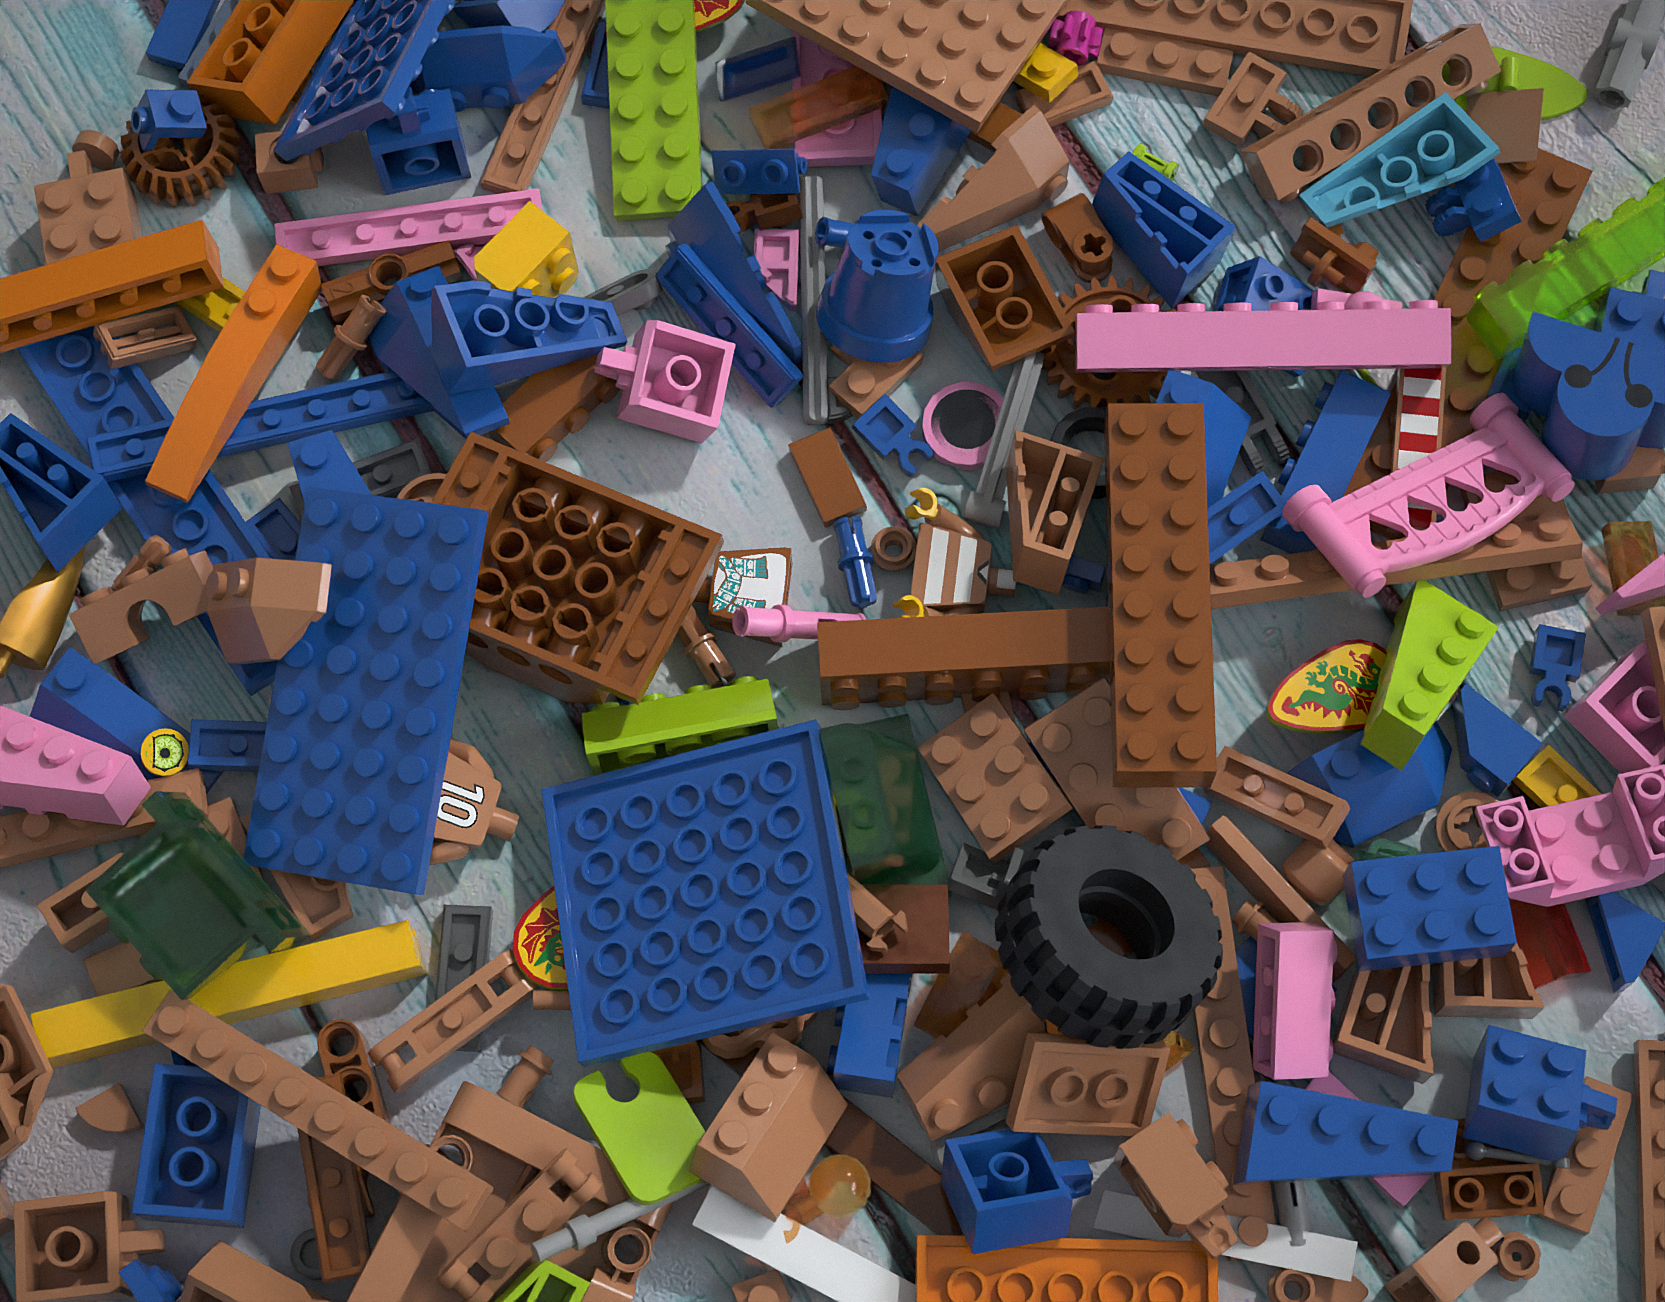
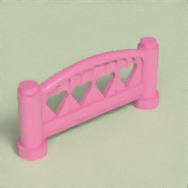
M1497 393L1484 400L1472 413L1469 423L1476 432L1334 502L1331 501L1319 485H1309L1299 490L1287 501L1282 510V516L1295 531H1303L1355 593H1361L1364 598H1368L1379 592L1385 585L1386 578L1383 574L1418 567L1461 552L1504 527L1537 496L1542 495L1544 498H1550L1553 502H1558L1573 490L1575 483L1571 479V473L1517 416L1518 407L1505 393ZM1482 464L1515 476L1519 483L1505 485L1504 490L1499 493L1487 490L1484 485ZM1445 483L1475 493L1482 501L1477 504L1468 503L1464 511H1454L1447 505ZM1407 501L1440 513L1444 520L1439 523L1430 522L1429 528L1420 531L1412 528L1409 523ZM1369 520L1402 532L1406 536V540L1401 542L1392 541L1391 547L1385 550L1375 548L1371 543Z

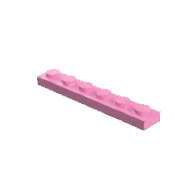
M538 188L274 224L276 244L316 260L318 266L370 260L388 253L399 256L406 255L449 240L452 248L465 244L482 245L487 244L529 201L542 210L541 195Z

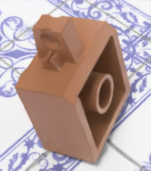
M85 150L67 154L70 178L34 186L46 265L143 237L136 196L123 168L93 173L92 163L87 157Z
M1168 1112L1119 1145L1113 1163L1165 1235L1180 1238L1185 1233H1188L1213 1260L1238 1242V1238L1222 1208L1229 1197L1224 1189L1229 1185L1217 1165L1213 1161L1205 1164L1194 1147L1199 1142L1189 1125L1183 1119L1176 1122L1170 1112Z
M101 1191L14 1202L16 1302H101L133 1298L132 1291L118 1272L135 1259L138 1260V1256L166 1252L165 1232L161 1231V1229L137 1230V1221L130 1220L129 1198L117 1191Z

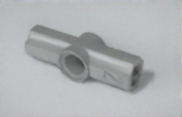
M1665 0L1628 1L1623 17L1619 18L1604 53L1607 56L1606 61L1594 86L1593 96L1599 100L1601 105L1611 109L1629 107L1643 69H1647L1661 36V32L1658 30L1665 17Z

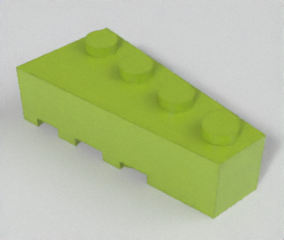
M1426 580L1414 582L1396 612L1394 630L1386 648L1387 656L1377 681L1379 684L1376 696L1372 700L1360 743L1401 771L1499 628L1478 612L1471 610Z

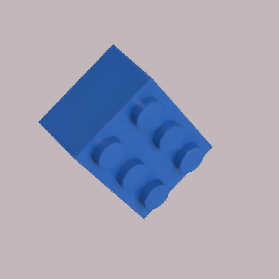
M1499 846L1353 861L1342 876L1358 972L1505 956L1517 944Z
M155 1063L132 1214L146 1221L244 1228L261 1105L200 1067Z

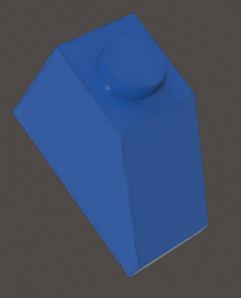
M1466 683L1452 703L1460 768L1467 773V779L1477 789L1485 793L1492 792L1495 796L1499 797L1543 743Z

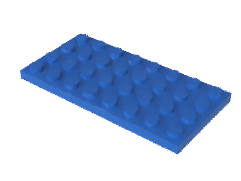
M308 487L295 561L332 564L326 613L317 622L311 621L303 637L277 662L242 864L414 895H424L489 512L474 508Z

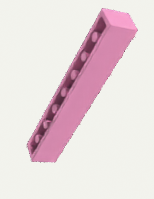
M1436 300L1410 301L1409 309H1391V301L1363 302V309H1344V302L1339 301L1316 303V310H1298V303L1276 302L1270 303L1269 311H1252L1251 303L1224 304V311H1205V304L1186 303L1178 304L1177 312H1159L1158 304L1131 305V312L1113 313L1112 305L1099 304L1085 306V313H1077L1075 316V373L1168 372L1169 368L1179 372L1445 368L1451 364V308H1438V301Z

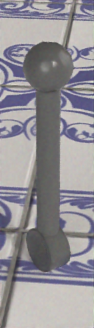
M1479 1141L1470 1142L1466 1148L1467 1156L1474 1161L1488 1157L1570 1169L1569 1158L1549 1161L1516 1151L1485 1147Z

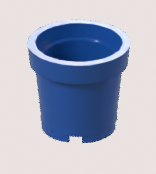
M890 209L869 211L860 216L857 224L851 225L836 270L826 280L817 303L816 319L823 335L836 348L855 358L871 362L900 361L919 352L925 346L930 336L933 318V302L930 293L939 250L938 241L933 231L923 223L922 228L909 222V214Z

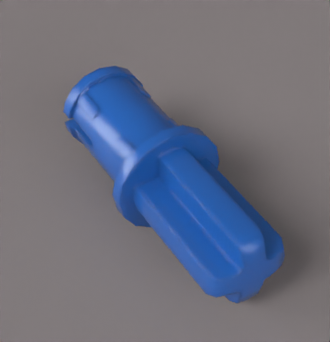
M852 516L853 526L849 527L848 517H844L833 524L841 556L837 562L838 569L844 572L850 604L863 609L875 604L877 601L871 571L874 558L867 551L862 519Z

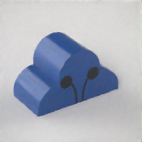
M1533 312L1513 374L1514 387L1521 401L1529 409L1546 417L1542 428L1541 441L1571 473L1572 477L1588 481L1606 479L1616 475L1627 466L1636 446L1657 449L1665 448V353Z

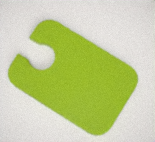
M646 1052L625 1057L619 1063L625 1075L633 1079L638 1086L639 1094L632 1101L618 1102L612 1099L607 1093L606 1080L600 1070L578 1080L574 1087L573 1100L628 1195L641 1205H653L703 1181V1179L689 1172L697 1145L706 1131L662 1060L657 1055Z

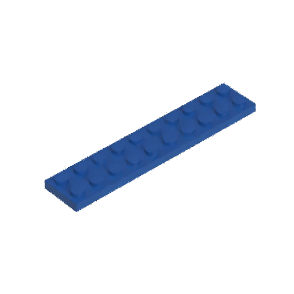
M94 326L17 348L87 454L85 437L174 418L137 363L110 369L107 363L108 356L103 355L100 349L101 342L96 341L93 336ZM117 336V337H113L112 339H113V340H116V339H120V337ZM210 469L188 503L147 486L145 480L148 473L107 482L144 539L147 541L148 538L154 535L162 537L171 545V554L185 548L189 556L205 550L212 566L214 564L251 558L271 559ZM205 612L197 616L224 657L208 613ZM278 660L237 665L229 664V666L251 697L274 682Z

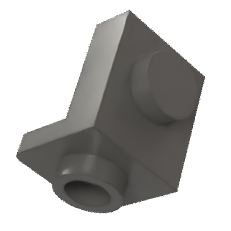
M963 842L947 882L948 890L998 911L997 905L1001 894L1019 870L1024 850L1015 847L1008 861L1001 859L994 863L989 859L985 851Z

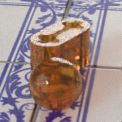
M834 1154L823 1158L813 1168L809 1177L808 1188L791 1198L784 1208L786 1210V1219L793 1221L791 1231H783L786 1244L797 1237L800 1224L805 1226L823 1214L832 1218H846L857 1214L866 1205L871 1194V1179L867 1169L859 1160L849 1155Z

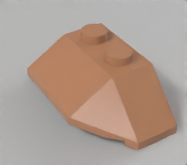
M251 558L214 564L205 587L206 596L209 599L207 613L226 662L237 665L280 660L303 637L311 621L317 622L326 613L332 564L269 558Z
M0 983V1161H2L27 1142L53 1069L13 986Z

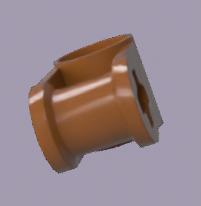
M1079 193L1041 214L1043 226L1050 240L1061 251L1080 280L1091 283V279L1095 277L1098 282H1101L1109 276L1112 271L1113 260L1111 255L1113 253V240L1098 218L1093 205L1086 195Z

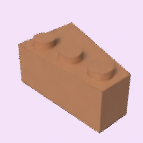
M1015 430L1006 462L1013 581L1059 595L1094 494L1104 458Z
M1518 944L1505 956L1432 964L1434 1017L1533 1019L1545 1007L1540 994H1536L1526 968L1527 960L1523 950L1519 949Z
M1356 964L1332 1040L1333 1053L1420 1084H1424L1433 1076L1430 1038L1432 1013L1429 1008L1430 964L1359 972Z

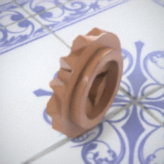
M1477 791L1462 792L1448 799L1439 810L1434 826L1438 837V846L1446 852L1488 847L1483 834L1479 835L1472 847V841H1469V834L1461 832L1458 827L1466 826L1474 812L1477 827L1481 828L1475 808L1499 801L1488 794Z

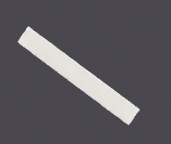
M1104 1190L1094 1224L1095 1229L1148 1240L1194 1241L1188 1233H1185L1180 1238L1165 1235L1138 1197ZM1226 1215L1238 1238V1242L1221 1255L1287 1269L1292 1268V1270L1351 1282L1358 1242L1303 1231V1239H1306V1244L1290 1246L1289 1241H1292L1287 1227L1266 1223L1268 1226L1267 1239L1258 1246H1248L1238 1236V1225L1244 1218Z

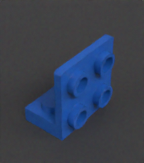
M1258 256L1226 269L1213 311H1224V304L1251 303L1252 311H1269L1270 303L1296 302L1298 303V310H1311L1312 292L1314 290L1266 259ZM1283 370L1293 377L1301 376L1304 373V370Z

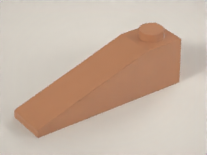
M1035 105L1004 130L991 144L996 151L981 169L972 165L964 173V179L956 190V196L952 200L949 197L940 199L917 224V226L922 228L924 223L933 231L938 241V252L1031 212L1047 199L1050 201L1055 200L1066 189L1070 160L1042 112Z

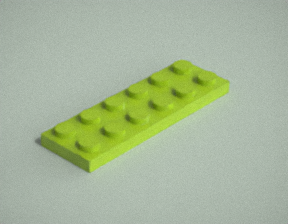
M605 0L614 217L616 221L676 217L703 187L694 0Z

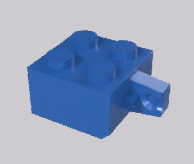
M409 87L403 96L406 99L405 105L395 117L391 119L383 118L372 123L366 129L371 156L385 196L471 178L463 134L450 89L440 91L429 89L414 96L411 87Z
M1650 269L1648 276L1644 279L1641 293L1610 287L1599 307L1593 331L1665 353V273Z
M1488 1025L1473 1057L1463 1137L1549 1161L1564 1159L1579 1128L1587 1126L1608 1130L1613 1119H1615L1617 1098L1592 1089L1583 1083L1586 1050Z
M1004 1129L945 1140L941 1184L972 1255L1068 1237L1073 1199L1090 1195L1092 1189L1093 1172L1086 1159L1053 1161L1040 1133L1012 1132L1011 1129Z

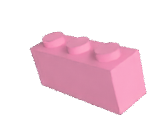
M1312 922L1258 923L1253 1070L1274 1080L1328 1077L1329 1062L1333 1057L1330 1019L1331 1013L1335 1008L1332 970L1333 964L1337 959V944L1334 939V930Z

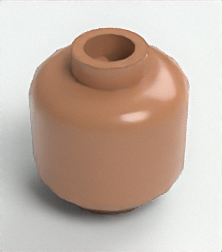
M1304 839L1283 861L1282 871L1289 880L1288 883L1306 903L1311 900L1317 905L1328 906L1344 890L1342 876L1354 859L1333 839L1326 849Z

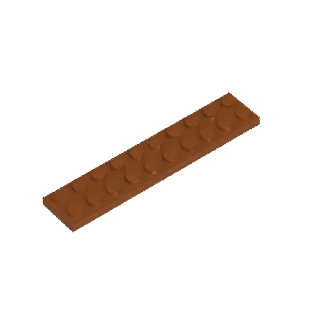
M1538 148L1537 161L1498 163L1522 222L1482 242L1479 241L1473 227H1468L1434 300L1438 301V308H1451V364L1446 368L1441 448L1474 432L1473 427L1469 423L1470 417L1474 410L1486 400L1521 321H1525L1593 170ZM1397 379L1343 497L1390 475ZM1445 483L1446 491L1450 485L1448 483ZM1369 520L1370 531L1390 540L1406 537L1404 534L1386 532V526Z

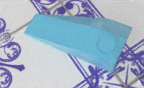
M1445 92L1299 194V197L1322 225L1328 228L1462 180L1500 154V148Z

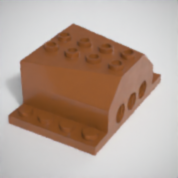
M470 432L431 503L481 509L489 512L465 653L488 669L568 703L604 704L610 693L639 706L724 544L723 536L720 533L473 432Z

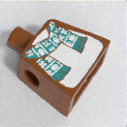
M791 548L720 551L714 562L713 576H706L693 601L709 603L708 617L710 627L735 634L732 620L736 608L747 606L771 609L777 604L788 606L793 566ZM744 636L771 645L783 646L782 642H774L770 637Z

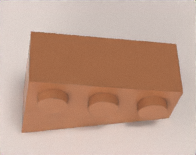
M1007 974L1000 981L1003 987L982 1006L975 1003L966 1012L968 1018L949 1036L945 1037L941 1034L896 1075L913 1115L931 1142L1011 1102L1028 1032L1046 1033L1041 1019L1031 1011L1032 1006L1024 996L1019 997L1010 983V974Z

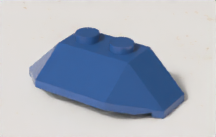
M501 25L438 31V39L425 52L420 62L423 66L421 73L408 87H411L416 94L429 89L439 91L450 89L456 112L467 108L490 107L498 109L507 105L523 104L566 63V52L556 30H543L539 32L531 28Z
M1437 721L1402 771L1360 744L1364 732L1362 730L1311 755L1288 771L1287 774L1348 802L1351 810L1339 827L1333 840L1339 845L1355 848L1438 806L1452 746Z

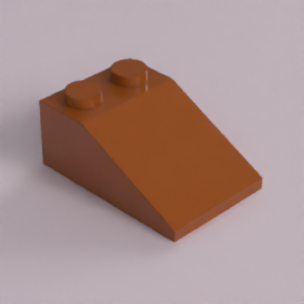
M1018 225L937 257L935 263L936 286L955 322L991 371L1075 337V330Z

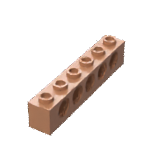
M1481 23L1460 24L1246 147L1240 153L1261 198L1279 200L1280 203H1285L1299 197V194L1305 191L1304 185L1315 179L1317 181L1321 180L1338 168L1340 164L1351 159L1446 92L1452 99L1461 94L1470 96L1478 93L1489 86L1487 79L1501 72V69ZM1445 63L1450 67V78L1446 83L1442 78V68ZM1409 83L1414 90V97L1410 104L1405 99V90ZM1374 105L1377 110V120L1371 126L1368 121V111ZM1335 126L1339 128L1341 134L1340 141L1336 147L1332 145L1330 140L1331 131ZM1300 147L1303 151L1304 160L1297 169L1293 163V154Z

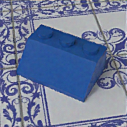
M1169 368L1156 403H1204L1207 508H1209L1223 496L1252 417L1213 383Z

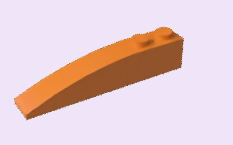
M279 244L275 245L231 313L186 393L145 480L147 486L188 503L321 293L322 286L316 260Z

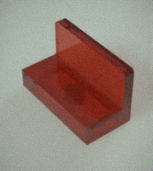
M1509 898L1519 949H1522L1528 963L1526 968L1535 990L1552 982L1577 978L1592 971L1565 903L1546 907Z

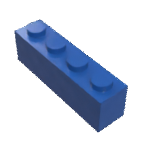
M1343 370L1340 371L1334 385L1325 381L1314 404V407L1321 409L1316 423L1307 419L1296 442V445L1303 447L1298 461L1288 458L1277 483L1285 486L1281 497L1286 503L1295 493L1309 485H1319L1332 502L1343 497L1391 392ZM1282 514L1267 524L1260 539L1290 554L1318 549L1303 531H1295Z

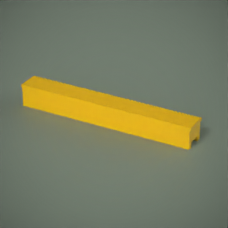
M404 920L30 1013L32 1027L52 1069L158 1043L157 1040L142 1030L170 989L230 1025L426 976L427 970L422 963L416 930L414 928L411 929L409 920Z

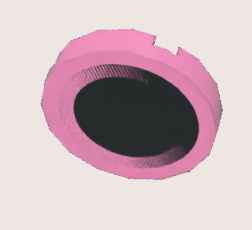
M963 381L947 385L932 396L924 409L922 434L925 443L932 448L933 456L937 461L946 466L949 464L953 467H959V470L965 471L983 468L1004 400L997 391L982 383Z

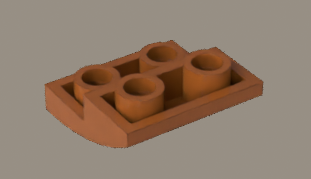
M1465 1118L1452 1119L1458 1121L1452 1169L1449 1172L1434 1175L1443 1221L1545 1214L1539 1163L1530 1164L1483 1157L1479 1161L1471 1160L1466 1154V1148L1470 1142L1475 1140L1463 1137ZM1482 1143L1485 1147L1508 1150L1505 1148Z

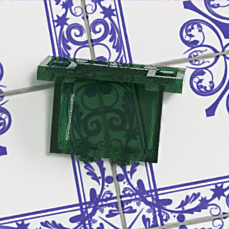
M908 713L858 725L843 723L820 728L819 732L850 859L848 873L860 884L947 885L949 878ZM948 890V897H952V891Z
M155 791L141 805L157 824L85 890L110 918L107 925L112 933L126 944L131 942L142 955L139 961L143 968L153 978L157 980L163 979L182 1001L191 999L261 941L273 952L296 948L311 935L185 792Z

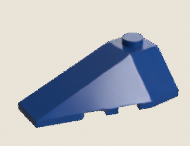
M713 181L703 185L668 224L670 243L665 245L666 251L670 256L677 246L687 243L797 366L802 363V344L776 295L773 292L765 295L763 290L767 286L760 270L761 266L755 255L746 258L743 254L745 249L738 234L741 229Z

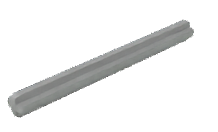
M805 176L799 181L800 209L803 216L800 219L802 366L804 375L803 417L807 425H823L828 421L826 337L821 332L817 323L816 307L825 284V246H820L816 243L815 228L819 219L824 217V192L821 177Z

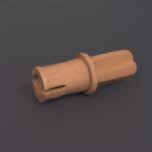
M361 295L359 302L343 325H336L334 328L335 337L316 363V369L324 377L330 380L339 379L357 351L365 350L367 346L365 340L380 318L386 313L385 308L373 299L371 304H369L370 297Z
M691 605L677 632L686 647L684 654L687 658H693L708 685L712 686V689L723 687L724 684L716 673L715 668H717L722 678H725L728 683L735 678L736 672L731 668L717 646V635L709 633Z

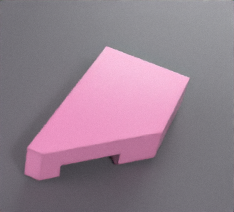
M755 229L754 255L761 266L760 270L765 279L766 288L773 292L778 300L790 311H797L799 230L764 229L760 231V229Z

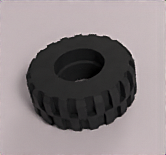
M1088 825L1066 829L1063 833L1049 836L1041 842L1036 850L1031 852L1001 894L997 905L998 916L995 918L994 927L996 941L1001 942L997 950L1003 970H1008L1013 989L1019 997L1024 996L1032 1006L1031 1011L1042 1021L1047 1019L1058 1027V1032L1070 1038L1079 1037L1087 1040L1086 1044L1101 1048L1116 1045V1049L1139 1048L1142 1043H1157L1165 1039L1171 1031L1177 1030L1209 994L1217 981V971L1222 966L1223 946L1221 943H1218L1222 938L1219 917L1214 916L1212 910L1213 901L1207 890L1201 889L1195 880L1196 875L1186 864L1182 865L1171 856L1173 852L1161 844L1155 845L1145 840V836L1132 830L1126 832L1118 831L1116 826L1097 825L1093 829H1089ZM1080 913L1097 916L1115 926L1127 938L1137 959L1120 956L1100 944L1087 929Z

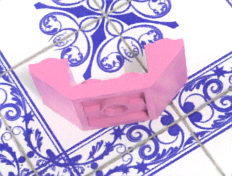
M1665 764L1618 774L1613 790L1610 793L1530 811L1523 796L1475 808V813L1487 846L1500 847L1508 896L1511 899L1549 907L1641 886L1665 872Z

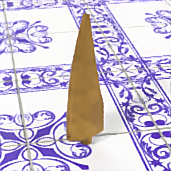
M86 545L58 573L49 559H47L32 580L11 601L0 621V678H4L11 663L33 670H44L46 668L47 662L61 636L74 600L82 571Z

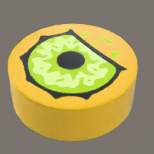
M166 728L155 730L142 743L141 761L144 767L155 776L163 777L179 773L185 767L189 758L188 743L175 730Z

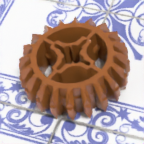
M203 94L199 96L207 129L202 138L159 137L153 150H142L139 135L133 132L131 121H126V129L129 134L120 136V143L124 149L120 152V158L126 168L125 173L129 180L136 185L140 193L144 196L150 194L152 200L158 204L167 198L169 204L176 208L180 200L185 198L187 204L193 207L196 196L202 195L210 201V190L213 187L225 191L226 184L223 177H235L236 170L233 164L241 162V154L238 149L241 146V140L238 132L235 131V123L231 116L225 114L224 109L220 107L218 102L210 105ZM175 141H178L181 148H184L187 157H184L181 151L177 149Z

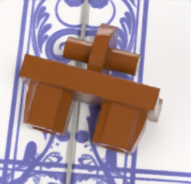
M1310 218L1303 225L1301 234L1290 252V255L1313 270L1307 283L1317 287L1326 279L1345 293L1355 294L1362 292L1377 264L1375 260L1378 256V250L1367 242H1358L1353 247L1341 238L1344 231L1340 224L1326 228L1320 221L1317 222Z

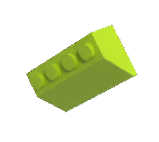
M745 676L731 681V686L712 689L710 685H697L686 689L682 695L666 697V695L660 693L645 695L639 706L636 704L620 706L616 702H607L592 707V712L581 713L585 751L593 775L778 729L768 679L758 680L755 676Z

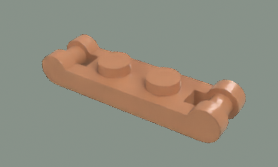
M507 950L373 1046L368 1055L377 1067L383 1066L390 1076L387 1082L395 1094L401 1093L415 1084L422 1075L516 1006L530 1000L533 997V990H540V987L532 983L519 970L513 950ZM503 978L509 989L500 996H497L490 985L497 979ZM409 1044L417 1056L405 1064L398 1053Z
M567 1148L563 1149L441 1271L437 1279L448 1290L454 1287L465 1298L463 1302H488L493 1294L533 1255L530 1244L555 1233L582 1205L587 1203L597 1193L603 1183L592 1173L586 1175L575 1164L577 1158ZM559 1179H562L572 1189L564 1198L551 1187ZM476 1261L488 1272L479 1283L467 1272Z

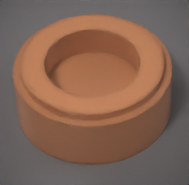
M94 130L79 132L72 146L73 152L85 150L87 157L92 163V167L101 170L112 169L120 154L117 144L111 138Z

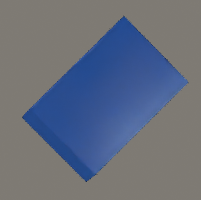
M1614 892L1589 897L1586 903L1613 993L1623 992L1636 981L1665 930V922Z

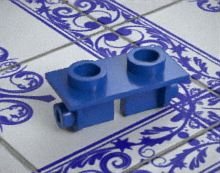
M796 149L711 151L715 186L720 194L800 193L799 175L806 174L807 160L804 156L799 157Z

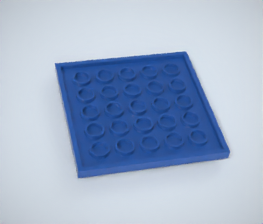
M816 719L542 789L578 1063L583 1067L870 999L821 726Z

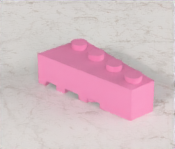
M0 705V810L4 806L25 808L27 813L45 815L47 811L65 813L69 819L125 825L151 789L131 756Z

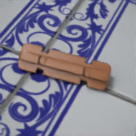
M158 535L148 538L140 548V552L137 555L135 554L113 581L114 584L108 587L109 594L123 588L120 579L138 570L146 568L149 575L155 573L158 570V565L161 564L160 560L172 553L171 545Z

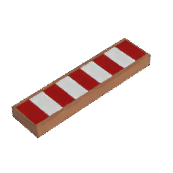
M1447 366L1445 368L1398 369L1390 474L1441 449ZM1407 501L1409 523L1412 528L1422 531L1429 528L1430 522L1436 523L1437 512ZM1386 526V532L1403 534Z

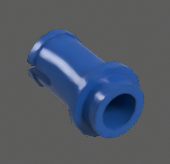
M827 217L820 218L815 228L816 243L820 246L844 248L851 225L857 224L859 220L849 223L832 220Z

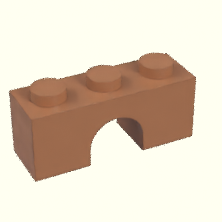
M186 548L161 559L160 562L163 569L149 575L146 568H143L120 579L123 586L120 590L109 594L107 588L104 587L82 597L80 601L83 607L68 615L91 661L94 664L100 663L150 639L142 622V609L147 600L160 604L166 610L173 626L207 612L209 599L206 596L205 587L213 566L205 550L189 556Z

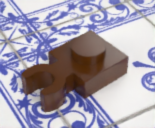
M796 193L750 194L751 200L731 201L726 203L741 229L738 234L757 224L761 231L771 227H784L792 221L803 218Z

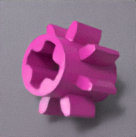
M1069 11L1064 14L1063 21L1055 19L1049 34L1048 48L1056 50L1057 53L1073 61L1077 66L1084 65L1087 62L1088 56L1098 57L1103 28L1095 27L1096 20L1090 14L1082 11Z

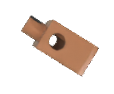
M1482 1218L1473 1227L1464 1221L1428 1248L1387 1282L1384 1287L1397 1302H1452L1498 1263V1258L1493 1250L1503 1243V1233L1488 1218Z

